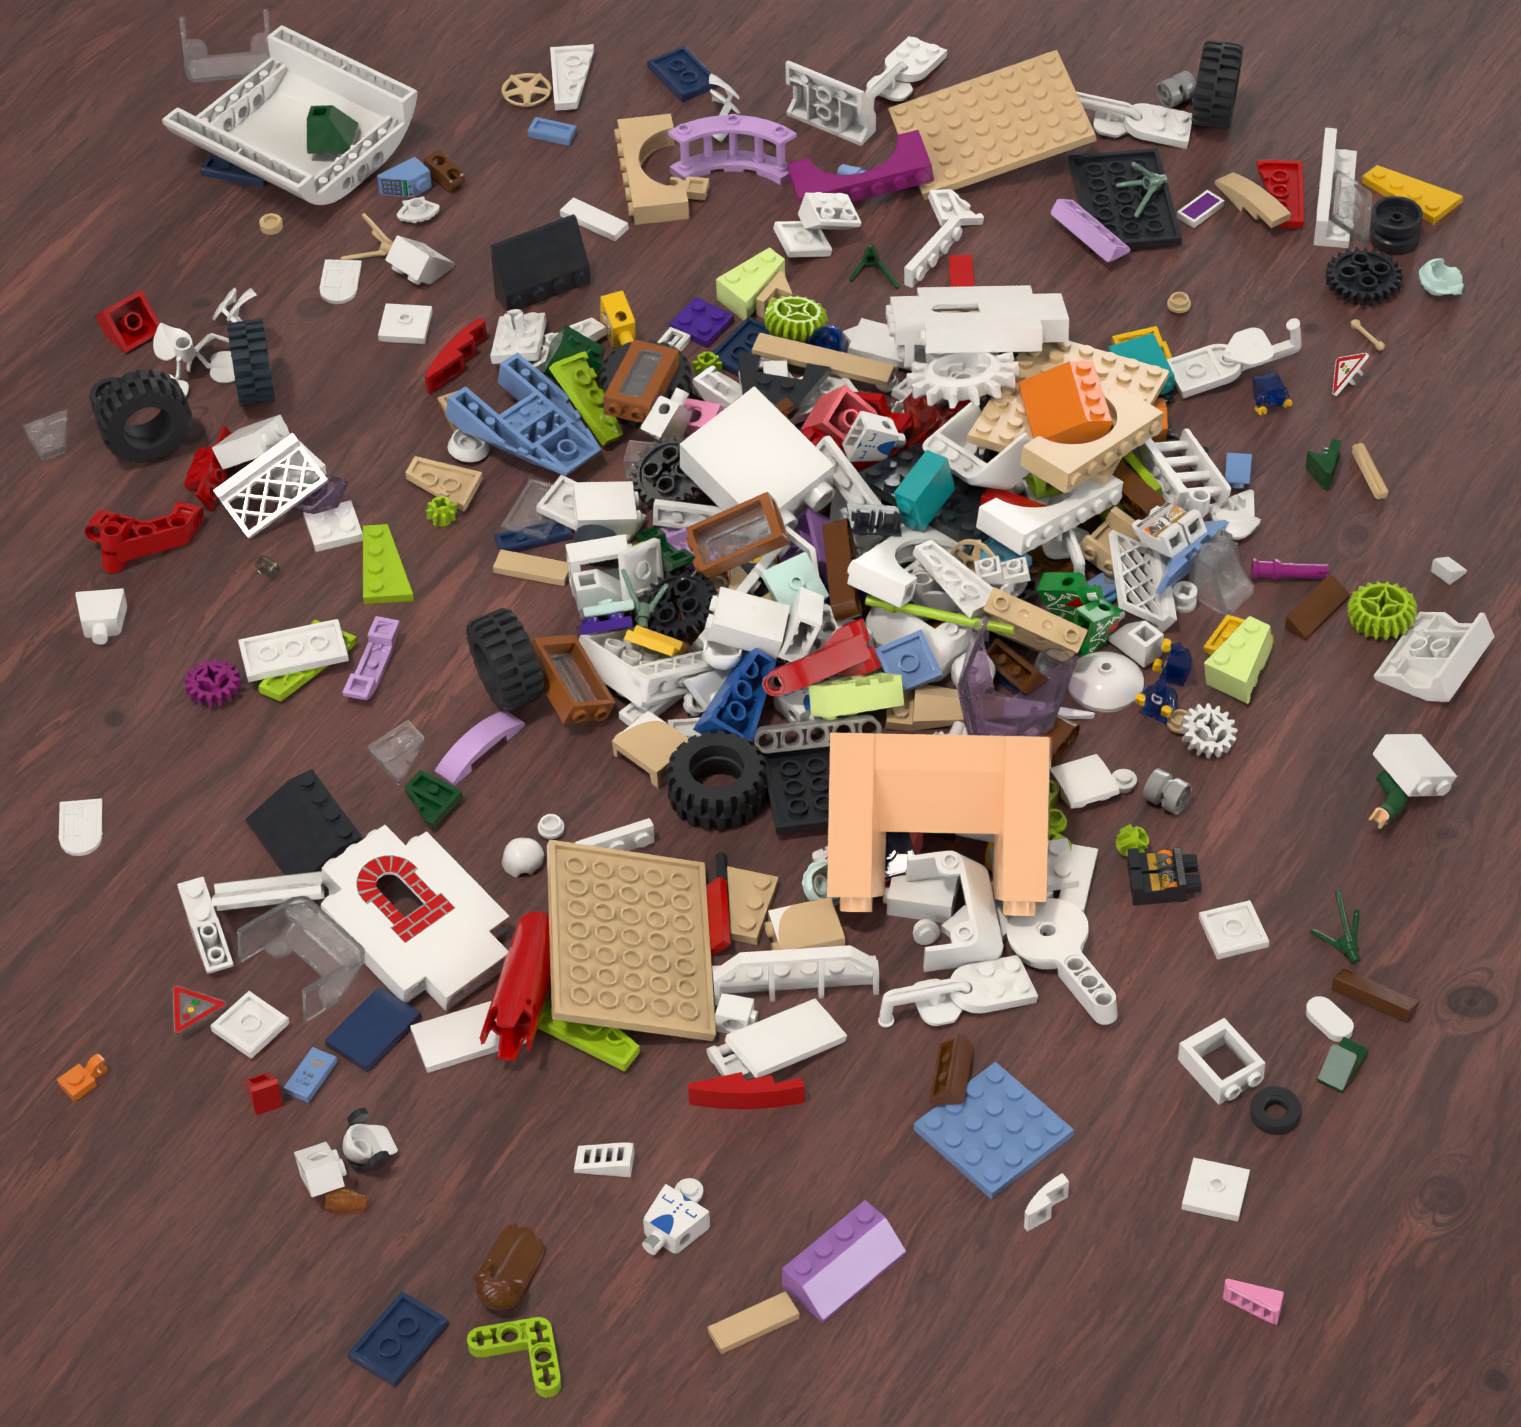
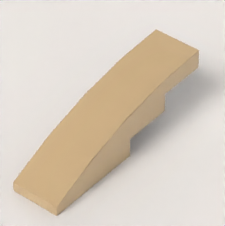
M1234 172L1215 180V185L1241 212L1247 210L1256 220L1262 218L1271 228L1290 220L1291 213L1276 198L1251 180Z

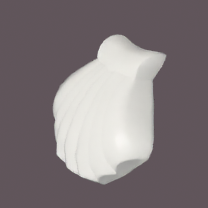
M424 196L402 201L404 206L397 213V217L400 221L423 222L434 217L439 212L440 206L426 201Z

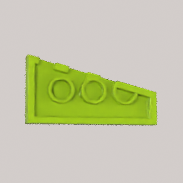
M586 351L553 363L549 367L550 371L601 445L604 446L619 440L623 435L616 417L604 414V391L597 386L595 381L597 375L594 369L588 366Z
M388 524L363 526L364 604L414 601L413 592Z
M314 620L311 624H316V623H321V622L318 621V620ZM341 630L348 652L358 644L357 636ZM329 665L266 678L258 686L259 692L281 702Z
M551 996L546 1001L538 1029L624 1072L640 1053L639 1045L619 1028L552 1019Z

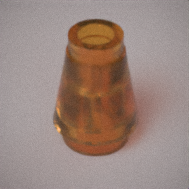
M346 1187L326 1192L325 1209H330L331 1212L365 1211L367 1194Z

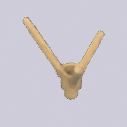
M363 213L362 217L373 229L372 235L382 242L379 251L343 256L341 260L386 256L394 242L386 237L377 225Z

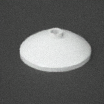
M1104 651L1087 654L1076 660L1071 665L1067 674V689L1071 697L1081 706L1097 712H1116L1126 709L1135 703V696L1143 692L1144 678L1138 665L1128 657L1114 652Z

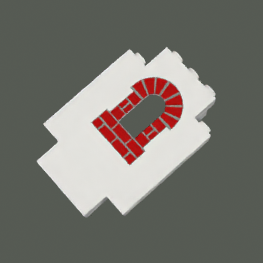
M384 825L378 830L374 829L369 832L365 839L357 844L350 845L343 854L328 860L322 867V883L329 889V896L321 903V918L386 987L403 1002H409L426 990L445 1011H448L501 973L508 950L497 938L509 930L510 916L427 831L419 837L411 838L405 846ZM384 875H395L424 904L404 917L378 890L376 883Z

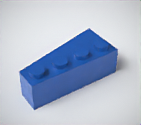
M758 648L743 655L741 661L735 668H732L693 730L701 735L703 732L710 731V734L717 733V731H725V734L733 732L739 734L741 739L745 737L752 742L767 695L763 688V679L775 668L777 660Z

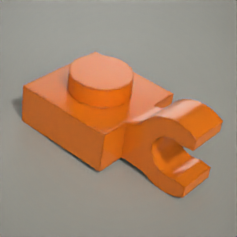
M96 1054L90 1058L85 1068L77 1064L56 1079L58 1085L76 1102L97 1087L95 1079L108 1071V1068L104 1065L105 1060L99 1054Z

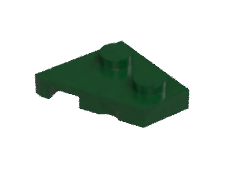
M421 769L404 786L406 795L431 830H434L463 798L462 790Z

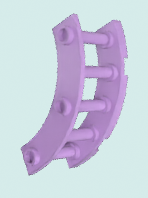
M730 114L697 119L680 124L668 131V135L680 143L681 157L679 162L670 166V174L681 180H686L687 176L702 177L710 174L711 170L723 169L724 172H744L745 169L756 171L757 175L768 178L779 185L790 180L787 162L785 161V144L797 136L795 132L783 125L757 117ZM729 133V150L713 151L712 135ZM738 134L754 136L755 152L738 150ZM703 137L704 152L690 157L689 142ZM763 139L776 145V157L764 153Z

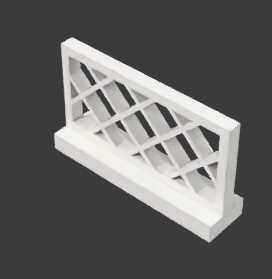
M292 433L213 491L246 536L251 539L329 481ZM301 452L305 457L303 467L291 466L292 457ZM276 469H284L283 481L271 480L272 472ZM290 470L302 471L300 483L287 482ZM306 472L317 473L321 478L313 485L304 484ZM257 483L265 484L263 496L252 495V486ZM270 485L282 486L280 498L268 496ZM286 486L299 488L298 495L293 499L284 498ZM236 498H245L243 510L232 509L229 503ZM250 499L262 500L260 512L248 511ZM266 501L279 502L278 510L273 514L264 513ZM247 515L259 517L258 524L251 530H248L245 526Z
M1112 530L1108 535L1119 608L1152 622L1153 627L1163 633L1177 620L1172 586L1161 595L1156 593L1168 563V558L1166 555L1149 547H1143L1141 542ZM1128 554H1130L1134 558V560L1138 563L1137 565ZM1121 559L1125 562L1129 569L1126 568V566L1122 563ZM1131 572H1133L1134 575L1139 579L1140 583H1139V582L1136 580V578L1131 574ZM1124 578H1125V579L1129 582V584L1132 586L1131 588H1130V586L1125 582ZM1134 591L1138 593V595L1143 599V601L1139 599V597L1135 594ZM1126 595H1127L1128 598L1133 602V604L1130 603V602H1127Z
M322 871L215 883V895L212 897V906H217V911L324 899Z

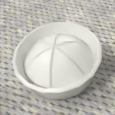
M460 429L454 432L447 447L449 453L454 458L463 462L479 461L488 455L490 449L487 442L469 435Z

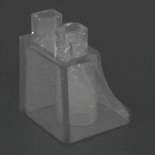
M1219 529L1215 536L1208 543L1202 545L1200 551L1192 558L1189 582L1197 587L1196 600L1221 614L1230 615L1253 594L1254 584L1244 570L1238 544L1232 541V534L1224 529Z

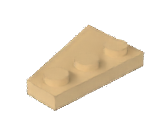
M417 456L413 458L405 472L408 481L436 497H449L450 504L456 503V507L463 512L467 509L483 480L482 472Z
M727 866L731 940L757 945L768 910H770L779 885V877Z

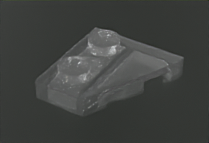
M66 409L23 425L25 434L42 461L65 453L67 421H69Z
M407 720L368 745L367 752L399 785L402 783L424 743V736Z

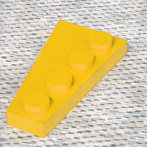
M1376 165L1362 176L1363 184L1385 197L1401 196L1415 201L1423 211L1422 219L1433 225L1459 206L1463 200L1462 195Z

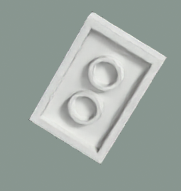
M513 309L507 311V314L505 313L504 316H500L490 355L492 364L502 363L517 352L527 361L539 360L547 322L546 314L531 312L523 315L521 310Z
M1068 839L1049 840L1047 891L1078 887L1079 881ZM994 848L988 850L992 873L994 870Z

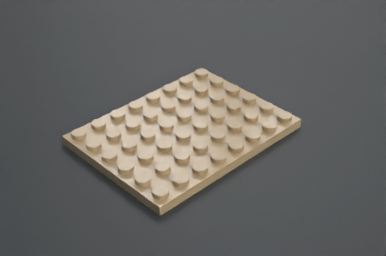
M1057 50L888 108L898 135L914 130H919L932 164L934 181L918 185L924 200L928 199L930 190H956L1097 141L1095 132Z
M1070 340L1068 342H1042V351L1020 352L1014 362L1018 361L1020 377H1015V388L1000 387L1001 398L997 399L993 396L990 398L967 434V442L1001 452L1024 432L1030 440H1033L1018 388V382L1069 361H1093L1103 394L1118 385L1151 405L1154 404L1169 376V370ZM1122 457L1088 480L1107 485Z
M549 840L547 844L552 1019L713 1041L716 1036L705 863Z

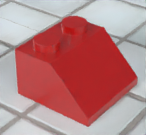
M141 290L94 315L105 336L124 353L153 338L160 324Z

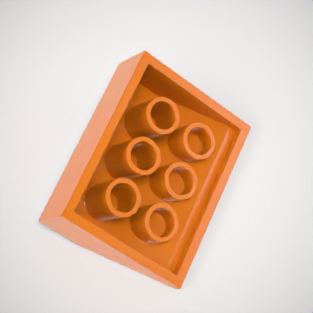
M1069 361L1018 382V388L1033 439L1040 436L1056 443L1084 444L1096 441L1110 433L1112 420L1093 361Z

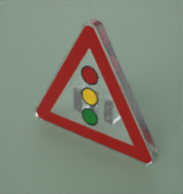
M178 985L173 986L174 1033L176 1036H180L227 1008L226 1001Z

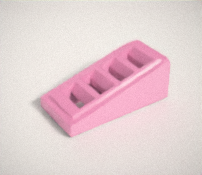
M1226 1279L1223 1299L1269 1323L1278 1325L1284 1292Z

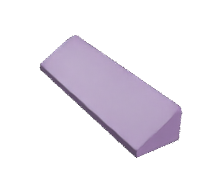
M1057 199L1051 215L1106 262L1114 261L1130 252L1131 249L1074 200Z

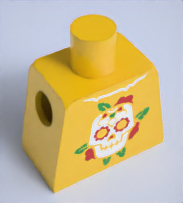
M623 290L601 296L600 323L606 326V336L613 348L621 347L628 342L632 344L633 340H635L636 323Z

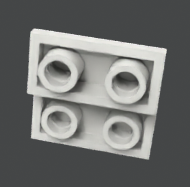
M1097 754L1050 769V778L1058 784L1061 798L1071 809L1081 808L1088 803L1107 800L1111 796L1120 794L1113 776Z

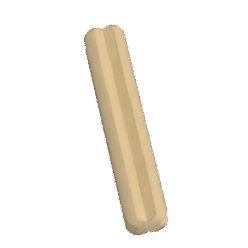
M1363 443L1354 444L1351 452L1374 497L1377 500L1387 498L1388 489Z

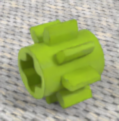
M702 352L697 355V361H692L693 371H695L696 376L710 366H715L717 368L716 371L722 372V362L719 361V356H715L712 352Z
M438 496L434 498L432 502H428V509L426 510L427 519H433V524L437 526L449 525L451 521L456 520V503L450 504L449 497Z
M1130 824L1120 829V834L1117 835L1116 847L1123 856H1127V849L1138 848L1139 853H1145L1144 850L1148 848L1147 845L1149 844L1146 831L1138 826L1132 828Z

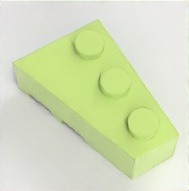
M769 247L716 279L717 300L743 321L748 316L751 317L756 310V298L779 271H782L785 275V259Z
M1249 616L1204 662L1206 684L1248 704L1251 699L1252 689L1256 687L1258 682V675L1261 669L1263 670L1272 649L1270 625Z
M872 671L860 676H845L808 686L811 715L822 717V720H835L840 715L853 716L859 712L904 705L902 676L899 674Z

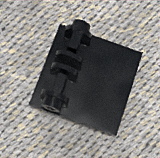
M846 503L852 534L861 536L882 535L884 537L902 535L899 524H902L903 515L898 514L896 506Z

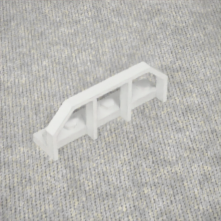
M1325 128L1314 245L1348 248L1357 151L1335 149L1337 129Z
M787 526L786 531L789 540L807 553L819 575L815 548ZM788 544L765 554L736 591L753 594L761 584L757 580L761 577V572L775 566L776 564L773 562V559L777 555L782 558L790 548V545ZM704 629L690 647L695 652L701 651L704 640L708 637L709 629Z
M851 945L741 952L721 966H712L715 1005L719 1004L720 994L769 991L770 1002H775L776 990L818 988L819 999L824 998V987L868 984L873 985V994L879 995V965L876 956H869Z

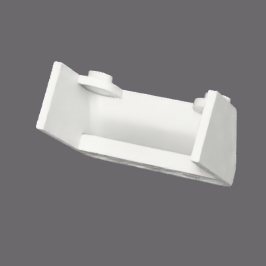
M972 402L923 443L924 451L930 450L948 458L951 473L970 485L1009 490L1030 473L1020 466L1022 447L1031 441L1025 432L990 462L985 463L977 458L979 448L977 445L967 442V434L982 411L978 405L975 406Z
M906 567L904 570L911 574V569ZM872 606L865 620L866 627L873 632V645L875 648L922 630L943 674L942 678L933 682L942 680L951 672V666L956 658H959L964 653L975 651L984 644V629L969 626L964 628L959 624L944 622L934 629L912 614L898 611L896 613L885 612L883 608ZM980 614L977 618L985 619V616Z
M955 851L907 856L906 881L960 876L969 918L968 922L958 923L951 929V944L925 947L924 972L958 968L967 964L1001 958L1003 942L987 869L982 864Z

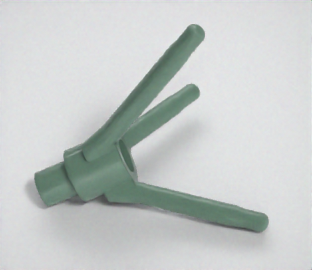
M1132 162L1131 165L1146 176L1143 177V180L1117 183L1116 187L1143 185L1148 190L1134 214L1135 217H1138L1157 187L1167 182V176L1165 174L1159 175L1149 172L1139 164Z
M622 569L623 579L630 597L633 599L635 621L638 622V626L648 629L650 614L653 613L655 606L669 585L667 583L663 585L651 604L639 602L626 570Z

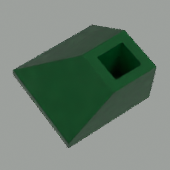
M333 105L311 106L307 116V154H344L350 149L351 145H354L359 123Z

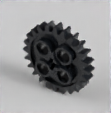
M1355 247L1354 252L1347 248L1345 254L1338 252L1337 257L1332 256L1331 262H1328L1325 274L1326 285H1330L1329 291H1335V297L1343 295L1342 301L1351 299V304L1359 301L1361 306L1364 305V302H1368L1370 306H1373V301L1382 304V299L1389 301L1390 296H1396L1397 290H1400L1403 275L1401 274L1402 268L1398 267V261L1392 262L1393 256L1385 257L1384 251L1378 254L1376 253V248L1371 252L1368 251L1367 247H1364L1363 251Z
M672 435L668 442L665 437H662L661 444L654 440V447L651 449L645 446L647 453L645 455L639 453L638 456L641 461L633 463L636 467V470L631 471L634 477L631 480L634 485L633 489L638 491V497L642 502H646L648 507L654 505L655 499L688 503L687 499L689 497L696 500L695 492H703L680 468V443L685 440L684 436L677 440Z
M688 568L684 570L683 574H681L679 569H676L675 574L672 576L669 572H666L664 580L661 577H657L659 583L657 585L650 583L649 585L652 590L644 591L646 599L639 601L651 604L665 583L669 585L655 606L653 613L650 614L648 629L671 638L675 637L679 641H681L683 635L690 639V632L692 631L699 634L698 627H705V620L708 614L713 612L709 610L712 596H716L718 593L710 578H707L704 574H699L696 569L691 573ZM673 590H675L674 592H675L676 596L678 597L677 602H676V600L674 599V596H673V593H672ZM679 607H680V609H681V611H682V613H683V616H684V620H683V621H682L681 615H680L679 612H678V611H679Z

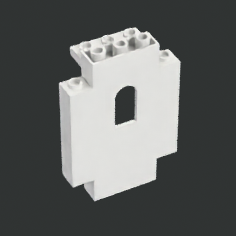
M1030 285L917 288V296L890 297V305H886L889 337H894L899 359H903L904 368L911 367V364L914 362V345H924L926 354L1042 351V342H1068L1069 317L1062 294H1033ZM969 310H978V311H979V312H962V313H939V312H935V311H969Z

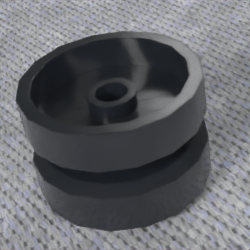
M1401 196L1384 197L1377 201L1372 208L1369 231L1371 244L1378 250L1390 254H1402L1415 249L1419 243L1423 217L1420 205L1409 198Z

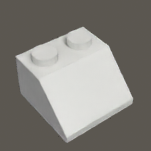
M398 235L385 259L393 265L392 269L400 274H408L407 279L418 285L421 282L432 284L455 266L454 262L426 244Z

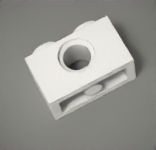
M327 1142L294 1152L301 1179L311 1197L345 1186L342 1176L347 1175L342 1159H339L337 1150H331Z

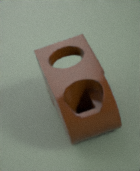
M441 150L424 158V166L430 170L431 179L434 178L447 192L465 183V176L462 170ZM435 159H437L436 165L433 163Z

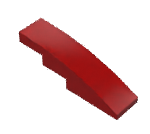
M478 317L462 329L433 360L424 375L426 393L432 394L465 371L464 363L476 355L475 346L487 339L486 322Z
M742 1072L687 1084L689 1104L696 1106L749 1110L805 1103V1086L802 1078L774 1083L772 1075L745 1081Z

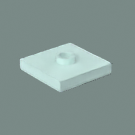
M806 552L766 569L760 574L774 601L790 606L788 616L801 587L823 595L824 600L829 597Z
M606 599L597 601L598 605L582 608L579 614L580 619L583 620L593 617H606V615L621 612L629 613L633 610L634 603L633 599L619 602Z

